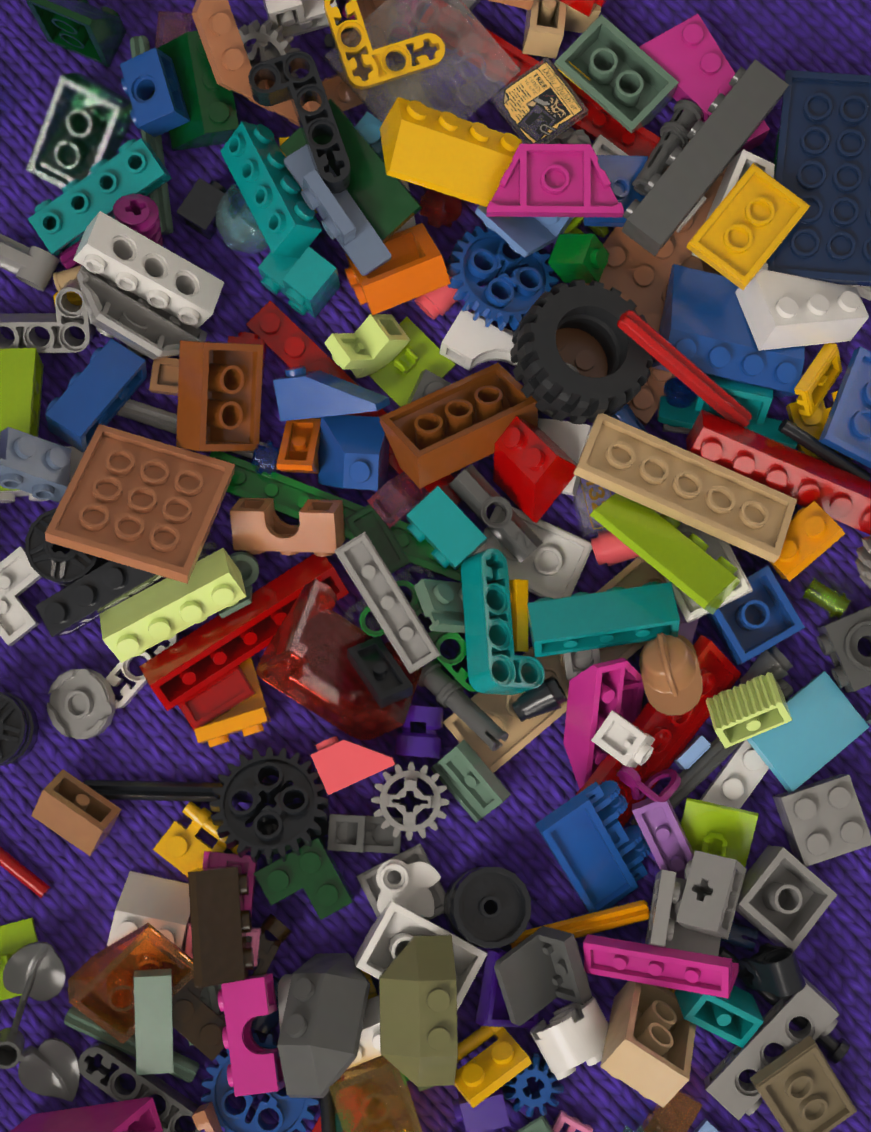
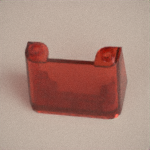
M315 579L303 587L270 641L256 668L257 675L266 683L356 739L371 740L403 726L423 666L410 674L391 642L385 643V646L412 683L413 695L380 708L347 658L348 648L373 637L333 611L332 609L337 602L335 592L329 585Z

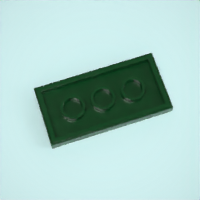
M329 99L328 102L350 161L351 182L346 190L384 243L423 207L400 179L386 175L384 160L334 100ZM301 127L279 147L286 156L306 145ZM320 134L316 136L314 141L317 144L325 145L332 140V137L327 134ZM333 158L328 160L330 167L337 177L340 176V173L336 171Z

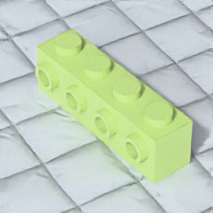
M221 548L196 562L188 584L165 578L100 613L102 640L121 663L132 657L139 656L156 644L173 638L177 633L194 624L205 621L209 616L226 607L234 606L239 600L247 597L241 571L226 550Z

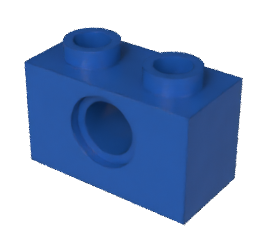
M155 47L120 64L123 73L121 84L125 93L130 98L133 108L130 110V115L138 129H142L151 136L157 137L190 122L172 58ZM155 90L153 96L150 98L152 91Z

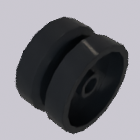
M474 867L460 873L450 883L444 897V916L449 929L461 939L477 947L501 948L515 942L526 930L531 917V898L526 885L515 873L501 867ZM485 902H486V903H491V910H490V912H489V911H486V912H485V910H484V904H485Z

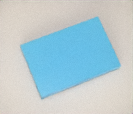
M826 671L819 673L786 701L792 721L747 739L788 793L794 792L869 728V725Z

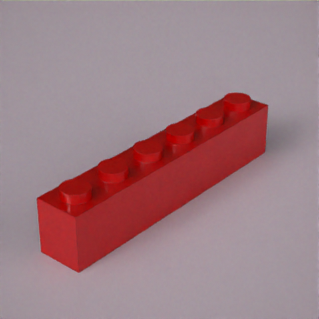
M701 410L686 438L687 451L797 499L796 503L801 506L807 507L815 501L832 519L871 535L870 481L705 410Z
M315 554L311 555L252 593L251 604L224 618L218 615L139 666L149 686L165 709L169 711L349 594L328 559L316 556Z

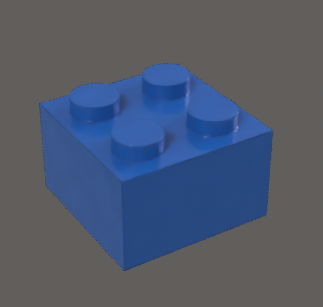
M769 566L747 577L753 589L752 592L718 608L713 615L710 613L706 614L735 665L745 663L805 628Z

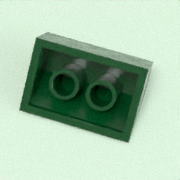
M198 31L186 32L158 47L159 50L172 58L190 118V122L169 131L172 151L225 144L239 126L233 90L230 91L217 84Z

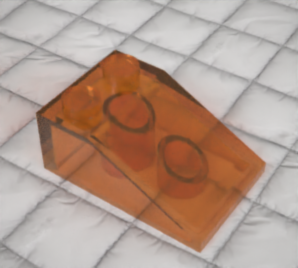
M147 923L93 955L68 979L69 1003L120 1043L124 1044L135 1034L134 971L171 969L173 997L194 977L193 959L151 924Z

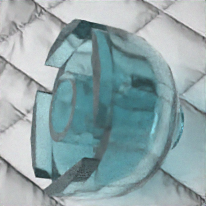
M236 184L231 185L220 200L215 216L216 226L224 243L235 251L257 254L270 249L239 189L235 188Z

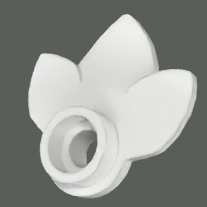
M390 859L383 862L376 874V881L381 889L377 900L380 915L392 900L421 917H432L435 907L434 898L429 887L440 880V874L433 866L422 861L406 864L399 859ZM396 870L401 874V880L398 883H391L388 880L387 875L390 871Z

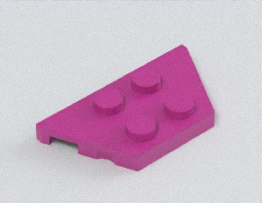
M519 144L510 166L505 171L497 191L487 206L486 217L622 218L624 207L615 197L610 187L611 182L605 171L600 168L598 157L591 144Z

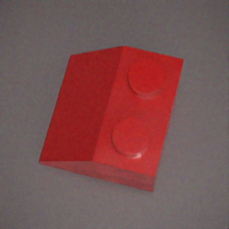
M515 416L494 444L493 481L533 522L537 523L575 476L573 473L577 464L539 427Z

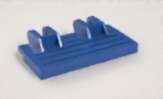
M605 780L601 785L594 782L535 824L589 914L609 909L637 889L639 886L636 882L648 874L641 861L650 855L651 850L646 839H643L645 837L639 825L634 824L623 829L617 819L621 813L626 811L628 803L622 794L619 795L620 788L614 780Z

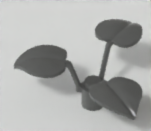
M47 942L30 943L17 950L9 958L3 971L4 987L9 992L22 994L11 1028H4L0 1031V1068L10 1069L19 1063V1079L29 1091L42 1096L58 1097L72 1102L76 1096L80 1080L78 1057L74 1049L67 1042L57 1038L44 1040L38 1049L32 1045L23 1049L25 1038L18 1028L28 997L30 996L37 1001L50 1000L60 993L66 979L65 966L54 947Z

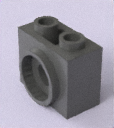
M870 605L817 628L820 634L817 636L818 645L825 656H830L835 667L831 669L832 676L840 689L844 687L846 693L855 692L871 685V653L867 657L863 656L857 647L858 641L861 638L867 639L871 644Z

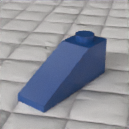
M305 366L285 369L284 376L273 380L280 421L373 412L390 405L389 397L320 370L306 372Z

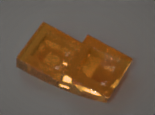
M679 1090L664 1108L657 1104L653 1113L648 1114L639 1132H687L703 1105Z

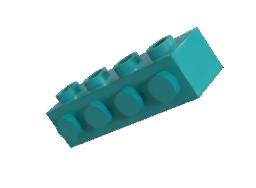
M241 122L220 152L272 254L299 259L323 229L315 216V211L311 210L303 199L301 187L285 166L284 159L286 157L279 149L273 132L261 124L255 125Z
M142 138L127 141L118 149L119 154L109 161L108 159L99 161L91 167V174L81 181L80 179L71 181L63 187L62 195L53 201L52 199L45 200L35 207V214L29 217L28 220L51 254L58 256L81 240L86 227L100 211L114 219L113 206L122 196L129 194L148 196L172 179L148 142Z
M653 581L645 583L640 587L626 589L624 587H613L606 592L592 594L578 592L570 597L558 599L544 597L535 602L527 603L528 622L535 658L651 641L657 637L658 633L662 632L665 635L678 637L680 618L672 582L660 583Z

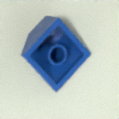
M354 415L321 417L318 484L346 489L376 491L388 488L390 443L380 424L379 417Z

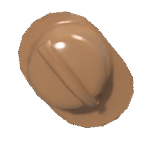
M663 632L658 633L656 638L644 645L640 653L639 666L645 694L649 703L658 712L668 716L682 715L691 711L698 704L703 692V682L697 654L692 643L684 636L678 635V637L665 635Z

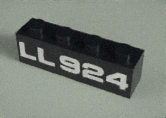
M109 561L37 604L36 608L51 637L69 635L99 618V614L147 589L166 577Z

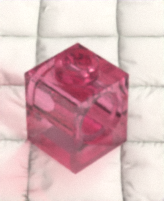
M402 472L390 479L367 501L386 525L391 528L405 519L406 515L429 492L425 487L419 489L407 474Z

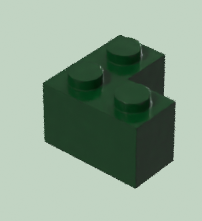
M319 836L311 840V847L305 844L299 847V856L292 851L287 854L285 862L279 858L254 873L270 905L304 888L320 920L354 901V896L329 850H327L322 837Z

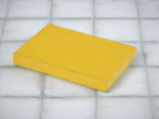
M753 163L689 241L686 248L740 289L744 290L808 211L810 205Z

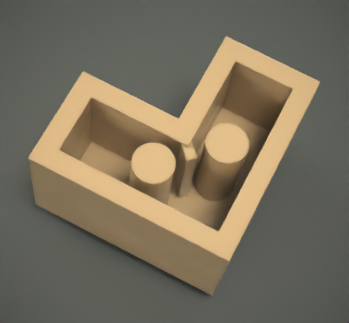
M534 0L531 10L526 12L522 53L556 59L564 36V30L583 33L599 17L601 7L597 5L588 17L559 0Z

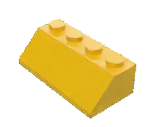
M397 97L379 129L386 175L487 207L492 200L505 171L512 162L519 144H523L522 139L511 133H502L490 129L482 123H473L458 118L451 112H441L427 107L419 101H409L401 97Z

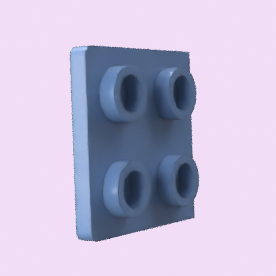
M481 205L475 211V214L483 220L486 227L500 235L514 252L521 254L523 257H528L557 241L559 234L565 232L574 218L486 217L487 207Z

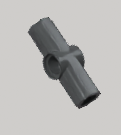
M472 464L464 469L448 485L478 517L482 526L489 530L519 563H522L543 543L512 509L509 501L501 497ZM492 505L500 506L505 512L504 521L500 523L491 522L486 516L487 508Z

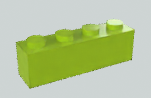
M36 348L0 349V433L7 427H11L38 437L44 365ZM0 485V491H15V490H19V489H7V488H4V487H2V486Z

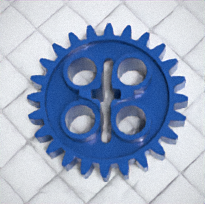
M476 226L472 234L466 232L461 241H457L447 260L450 263L447 273L448 276L452 277L448 288L458 289L453 297L454 300L464 299L465 304L461 310L464 312L472 308L475 311L473 315L474 321L483 316L485 317L486 327H489L493 321H496L500 331H503L507 323L515 331L520 325L519 322L536 300L545 291L549 292L558 283V279L552 277L554 270L550 265H546L551 256L550 254H540L537 251L528 257H523L521 254L514 252L500 235L488 227L483 231L482 228Z
M255 1030L253 1039L260 1047L265 1049L278 1048V1042H274L273 1031L269 1032L266 1040H261L259 1031ZM226 1049L228 1055L220 1052L215 1059L220 1065L209 1064L206 1068L214 1078L203 1080L202 1086L211 1089V1091L203 1094L201 1101H212L220 1126L225 1129L224 1132H295V1129L300 1132H306L308 1126L303 1118L313 1120L316 1113L308 1106L318 1105L320 1098H290L285 1090L266 1093L262 1097L252 1121L247 1122L246 1115L256 1094L244 1096L246 1106L242 1109H235L230 1106L228 1095L234 1093V1087H230L227 1080V1066L231 1064L229 1049ZM266 1108L274 1109L279 1115V1122L275 1124L265 1123L261 1118V1111Z

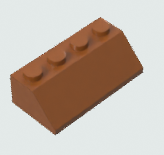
M496 363L379 418L400 468L420 489L493 454L495 442L515 416L538 427V408L535 407L537 401L532 396L526 398L521 391L523 386L499 363Z

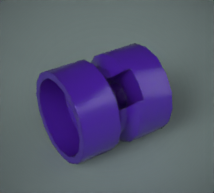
M398 705L397 725L402 728V732L396 735L394 755L441 758L442 738L437 735V731L443 728L444 708ZM414 722L426 723V734L413 733Z

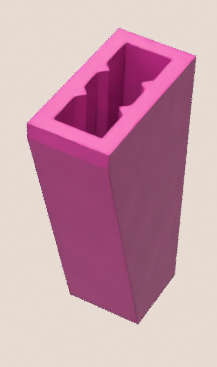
M145 1097L32 1114L10 1132H163L153 1097Z

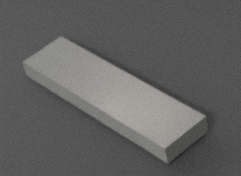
M366 532L334 550L410 674L441 655Z

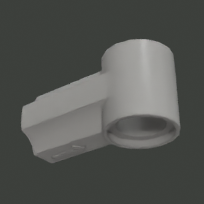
M0 234V268L16 275V278L37 290L45 291L60 260L39 247L31 246L30 248Z

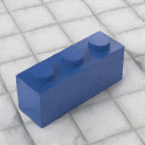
M112 338L104 347L97 348L92 354L88 366L71 378L68 389L62 396L54 398L49 403L45 414L49 431L84 453L98 425L107 426L147 378L146 360Z

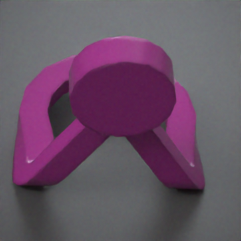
M623 765L617 772L619 779L630 787L634 800H641L646 795L655 802H666L681 783L679 774L673 769L660 771L650 777L645 783L641 782L640 775L632 767ZM671 777V781L659 795L650 789L660 779Z

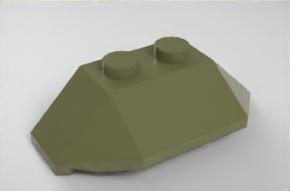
M415 935L379 976L380 1053L417 1087L454 1085L458 1059L457 984L452 935Z

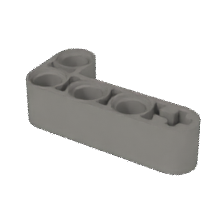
M78 279L68 281L56 295V313L0 314V327H8L15 336V339L10 340L5 338L0 331V349L36 348L38 353H76L86 349L96 333V326L90 323ZM72 291L79 294L82 299V305L70 303L67 299V292ZM76 326L81 328L85 334V339L73 337L69 330L70 327ZM35 327L45 328L49 332L50 339L38 337Z

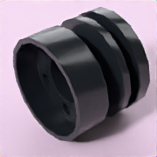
M54 508L41 514L31 524L25 538V554L31 567L41 577L67 587L110 560L70 549L68 553L60 551L63 546L46 542L45 532L57 509Z
M0 692V766L19 762L30 753L37 742L39 724L36 712L28 701L16 694Z

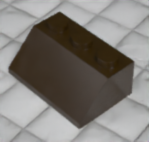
M241 865L197 868L188 872L195 988L245 980L248 977V970L254 969L253 948L246 946V933L252 930L250 910H244L243 895H249L248 873H242Z

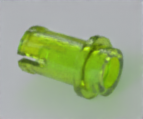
M816 578L812 580L808 587L819 592L821 595L808 588L802 596L830 612L829 616L831 618L833 615L840 618L851 600L845 597L846 593L839 594L819 582Z

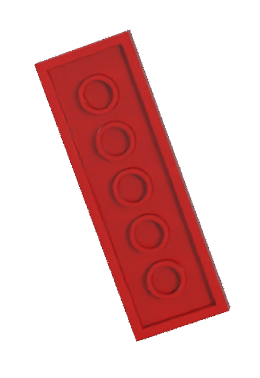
M703 635L693 645L697 654L703 682V692L698 704L687 713L668 716L658 712L648 702L632 723L644 733L655 738L651 745L654 749L649 759L642 766L638 764L636 768H633L640 775L642 783H645L656 773L668 769L674 762V759L682 752L710 716L706 699L713 698L714 695L721 691L730 689L741 676V672L720 649ZM608 754L577 794L594 782H597L598 785H601L605 780L617 782L620 788L619 795L622 794L628 803L626 811L617 818L622 827H624L633 815L632 804L644 800L647 796L645 795L641 800H634L632 798L630 787L625 785L617 776V772L623 764ZM658 781L651 786V790L655 787Z

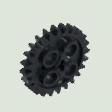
M271 747L267 748L265 756H260L257 749H253V759L248 761L241 754L239 755L241 763L239 767L231 763L227 764L230 776L218 775L219 782L223 787L212 788L214 797L219 800L210 802L211 810L218 812L211 816L214 825H221L216 832L219 838L227 837L225 844L228 849L238 845L237 853L240 858L248 851H251V859L254 863L257 862L261 854H265L268 864L272 863L274 854H279L282 861L285 862L287 860L286 851L291 849L294 854L299 856V844L301 842L309 847L312 846L310 833L321 835V828L316 822L327 821L326 813L321 810L329 807L328 799L321 797L327 792L323 784H318L321 781L318 771L311 773L313 769L312 762L309 760L300 765V753L297 752L291 759H288L286 748H282L278 756H274ZM274 775L279 778L273 785L266 786L261 784V781L266 776ZM289 782L293 783V786L285 788ZM298 798L304 801V804L298 809L293 810L286 807L287 803L292 799ZM250 800L253 802L248 810L238 811L235 809L240 801ZM265 802H268L269 804H273L275 802L276 806L273 808L269 805L264 807L263 804ZM254 821L251 827L245 826L247 823ZM272 823L278 826L276 832L271 835L260 833V830L266 824Z

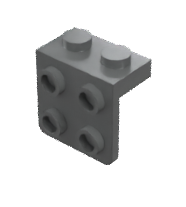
M542 926L496 961L494 969L510 1020L513 1024L523 1025L557 997L584 1005L592 998L588 976L584 970L574 934Z

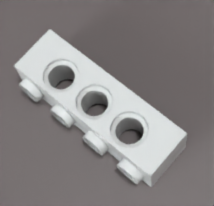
M101 211L86 227L73 259L75 262L83 265L88 271L103 276L122 290L130 291L146 300L151 306L168 312L177 317L182 323L193 326L196 329L213 315L224 281Z

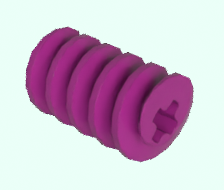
M129 194L119 198L113 206L115 220L163 247L159 209L155 201L141 194Z

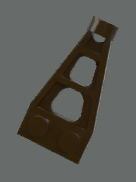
M271 913L263 921L262 926L259 927L261 928L260 948L258 951L259 965L252 976L267 973L281 943L292 933L290 929ZM268 930L276 937V940H267L265 938V931ZM246 936V942H251L252 937ZM193 975L184 981L172 994L173 1027L213 1061L224 1048L222 1030L226 1026L225 1014H216L202 1002L200 994L205 987L195 988Z

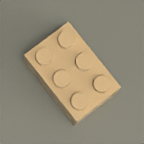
M628 981L613 999L600 1067L612 1077L623 1081L638 1091L644 1098L650 1099L664 1108L690 1079L696 1025L683 1018L677 998L673 992L665 987Z

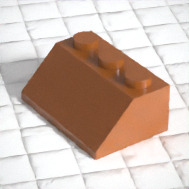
M180 340L176 447L194 451H259L263 345Z

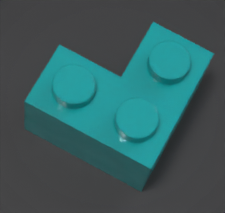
M310 247L305 250L299 259L276 255L270 252L258 267L263 278L260 282L273 294L277 295L280 291L290 299L288 304L303 316L309 313L312 317L316 318L341 287L337 268Z

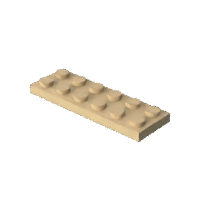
M604 413L596 416L573 473L772 563H775L780 557L797 499Z

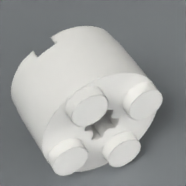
M592 996L584 1005L572 1002L553 1012L554 1017L549 1021L550 1024L547 1025L543 1019L530 1031L549 1069L554 1073L557 1080H561L575 1072L576 1066L585 1061L588 1066H592L602 1060L609 1023L596 999Z

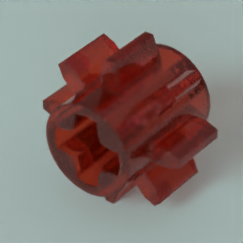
M430 189L421 196L420 205L423 208L420 211V215L429 217L427 225L440 228L441 225L452 227V222L461 216L462 199Z

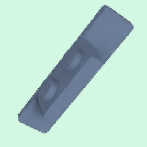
M307 144L284 159L285 166L303 190L301 194L311 210H317L323 219L321 223L332 240L337 239L362 276L368 275L391 259V253L348 191L345 190L336 194L331 193L315 170ZM329 165V172H331L334 177H337V175Z
M11 427L1 431L0 485L7 489H19L31 493L37 499H49L60 503L70 483L71 449Z

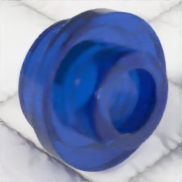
M677 377L667 380L664 384L663 392L666 395L665 399L667 403L674 407L687 408L698 397Z
M266 440L263 446L257 444L254 450L251 464L256 466V474L261 475L263 472L271 474L276 465L280 448L273 446L272 441Z

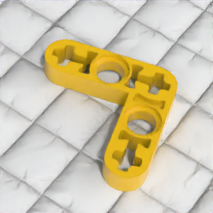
M324 0V11L349 84L356 89H369L434 68L444 57L445 45L442 39L433 33H425L373 50L357 0H348L349 2L345 5L347 19L354 15L356 20H346L338 26L335 21H341L342 18L339 8L331 7L330 4L334 0ZM347 28L356 29L361 35V42L355 47H348L343 44L341 33ZM424 42H428L430 47H437L438 50L434 53L432 60H429L427 55H421L415 59L417 65L412 66L411 54L407 47L412 46V54L420 52L424 47ZM362 50H366L367 54H361L360 57L363 67H370L371 69L366 81H362L360 76L354 77L353 73L357 69L355 57L347 60L346 55H356ZM398 52L403 55L405 59L403 69L393 71L387 67L385 59L389 53Z

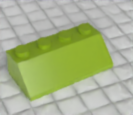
M617 493L613 494L590 514L592 518L712 615L741 582L734 576L738 569L722 556L714 560L705 552L709 545L694 533L687 538L677 530L681 525L678 520L664 514L659 515L653 509Z

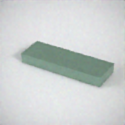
M171 969L134 971L136 1075L174 1073Z

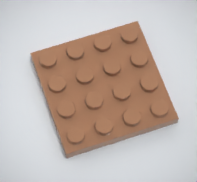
M99 424L45 532V541L188 584L234 475L235 464Z

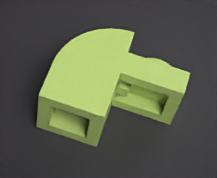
M370 314L355 333H332L324 344L331 352L332 359L343 370L350 369L356 378H362L377 372L389 364L408 344L410 339L392 314Z

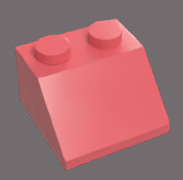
M337 736L316 744L315 746L318 751L310 755L328 795L397 764L392 756L349 740L339 741Z

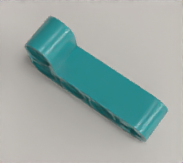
M490 548L468 557L461 565V582L469 683L474 690L484 694L516 695L538 688L545 679V671L541 662L534 657L520 656L514 653L508 564L504 554L498 549Z

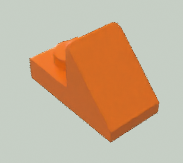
M309 418L286 421L277 460V470L288 473H319L318 449L321 419Z

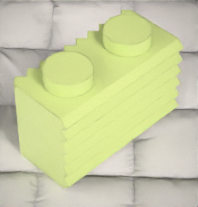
M767 672L766 675L754 677L750 681L747 680L746 684L741 683L739 687L734 686L732 690L721 691L714 695L713 698L706 699L714 730L725 748L792 721L784 694L775 677L770 672Z

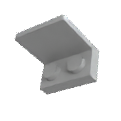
M663 869L659 871L655 877L645 944L718 956L721 938L688 930L676 922L675 905L678 903L679 896L683 895L686 885L685 879L677 878V872ZM712 890L710 893H704L703 898H704L706 895H710V896H711L712 893H713V890Z

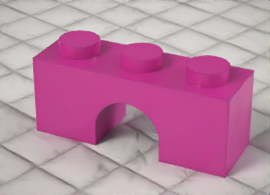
M273 973L248 976L245 980L221 984V989L218 990V1006L221 1012L224 1011L226 1026L222 1030V1040L225 1049H229L231 1064L227 1066V1080L229 1086L234 1087L235 1097L281 1090L285 1087L278 1048L265 1049L260 1047L254 1041L251 1033L252 1023L257 1016L269 1015L277 1011Z

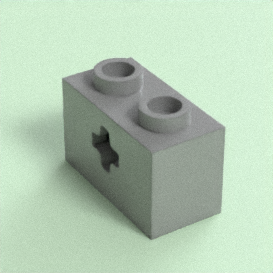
M695 850L693 859L688 861L685 868L686 885L683 895L679 896L678 903L675 905L676 922L688 930L728 940L747 869L735 859ZM713 890V893H712L711 896H710V895H706V896L703 898L704 893H710V892Z

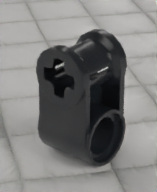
M764 943L759 947V952L750 958H741L737 962L739 963V977L751 989L769 992L778 997H786L800 992L806 986L795 953L790 947H779L770 943Z

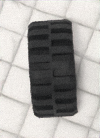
M572 280L569 285L562 282L553 286L549 292L545 291L519 322L520 325L515 330L512 338L514 347L510 350L511 361L517 363V366L512 371L516 381L522 380L524 384L521 391L526 398L532 396L537 401L536 408L542 412L546 409L553 412L552 418L559 421L570 417L572 424H583L587 419L590 423H593L598 414L604 413L608 416H613L641 391V387L648 381L651 374L649 368L654 364V358L617 326L622 313L633 310L637 314L634 310L637 305L631 299L626 301L620 297L622 292L614 287L610 290L604 289V283L592 280L589 285H586L584 280ZM643 314L640 315V317L647 322L645 316ZM575 328L593 336L606 354L608 363L607 376L591 378L572 370L563 361L558 352L556 330Z

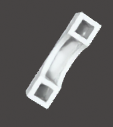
M461 310L444 337L439 354L469 371L487 361H503L516 367L517 363L511 361L510 350L514 347L512 342L514 332L506 328L500 331L499 328L492 324L486 327L485 317L481 316L474 321L473 315L475 311L463 312ZM566 363L572 370L579 373L574 366ZM546 409L542 412L552 418L553 412Z

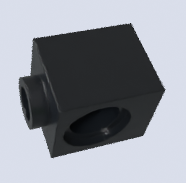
M199 178L177 210L180 221L210 240L232 208L231 201L227 195L229 193L228 190L216 181L211 180L210 183H207Z

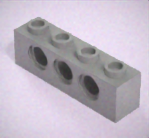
M804 976L805 988L794 995L782 997L764 1015L763 1024L743 1048L736 1045L704 1079L705 1090L738 1121L745 1113L748 1116L753 1114L763 1101L752 1082L745 1083L739 1079L741 1072L747 1069L759 1072L809 1035L814 1041L820 1035L825 1037L838 1023L836 1018L840 1014L836 1006ZM797 1016L808 1019L807 1026L800 1031L789 1028L790 1021ZM770 1043H778L783 1046V1051L776 1057L767 1056L764 1053V1049Z

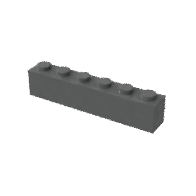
M756 59L747 70L742 66L739 68L729 82V85L733 88L726 96L720 93L708 108V111L712 114L705 122L699 119L686 136L690 139L684 149L679 145L674 149L665 162L669 165L668 169L663 175L656 172L644 188L648 194L641 202L635 199L624 212L623 217L627 220L622 232L653 256L658 254L779 102L788 88L789 84Z

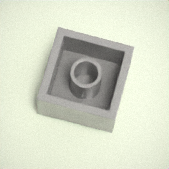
M838 774L799 787L794 792H784L773 796L793 856L804 866L807 867L871 845V835L850 775Z
M768 845L745 874L736 911L776 946L790 947L795 951L838 894L784 847Z

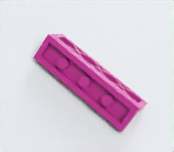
M587 934L583 942L584 970L586 973L729 999L739 973V963H733L731 958Z

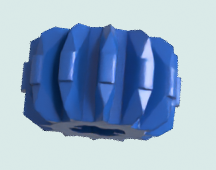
M538 1052L533 1053L530 1066L505 1084V1086L511 1088L503 1093L505 1100L515 1099L512 1105V1109L515 1112H518L526 1105L527 1117H532L534 1107H539L541 1115H546L547 1109L544 1103L548 1102L556 1107L559 1102L552 1093H562L564 1091L563 1085L555 1082L557 1078L550 1071L546 1061L544 1060L539 1065L540 1055ZM530 1077H534L536 1082L539 1079L542 1080L538 1083V1090L535 1092H531L530 1087L527 1090L524 1089L528 1086L527 1079Z

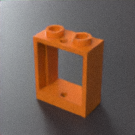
M423 223L395 233L384 242L391 253V259L366 276L360 274L349 256L345 254L350 266L344 269L351 288L354 289L359 304L363 305L366 303L372 315L451 284L442 254Z

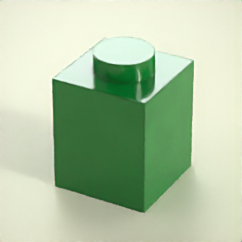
M559 234L548 264L564 283H570L572 280H584L585 283H591L592 280L599 282L603 270L608 263L610 253L595 234Z

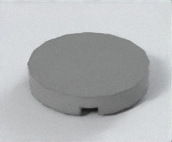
M72 669L59 675L51 685L48 693H51L50 703H47V712L52 725L62 735L75 739H90L103 733L111 724L116 710L115 694L110 683L101 673L91 669Z

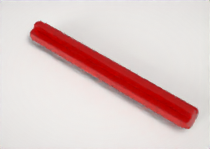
M628 310L621 314L617 322L619 329L724 419L742 427L749 425V421L752 418L751 413L633 310Z

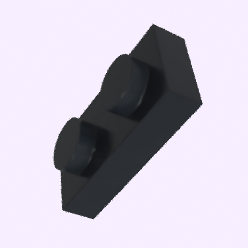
M379 636L347 649L348 660L380 708L413 695L412 683Z

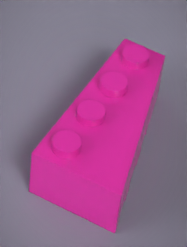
M699 14L692 16L639 46L640 49L679 82L673 98L676 101L688 100L697 104L703 112V122L712 114L708 111V108L720 93L726 96L733 88L729 85V82L735 75V72ZM763 120L739 152L743 149L749 152L763 143L770 130L765 120Z

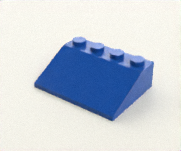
M673 264L659 334L710 377L772 389L773 396L781 398L797 395L794 388L801 379L805 360V346L759 351L735 294L738 286L722 275ZM654 359V364L652 365V368L668 371L663 365H661L656 359Z

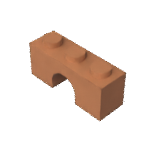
M239 498L230 509L234 550L246 551L253 555L262 554L266 551H276L287 556L296 555L300 552H310L316 556L325 557L333 555L335 553L334 550L342 546L345 541L342 500L308 499L299 511L300 524L289 525L279 519L275 512L274 498Z

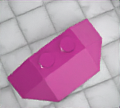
M625 658L593 664L569 680L563 744L579 790L596 771L600 762L609 754L591 740L610 712L615 711L630 723H633L642 711L644 695L642 676Z

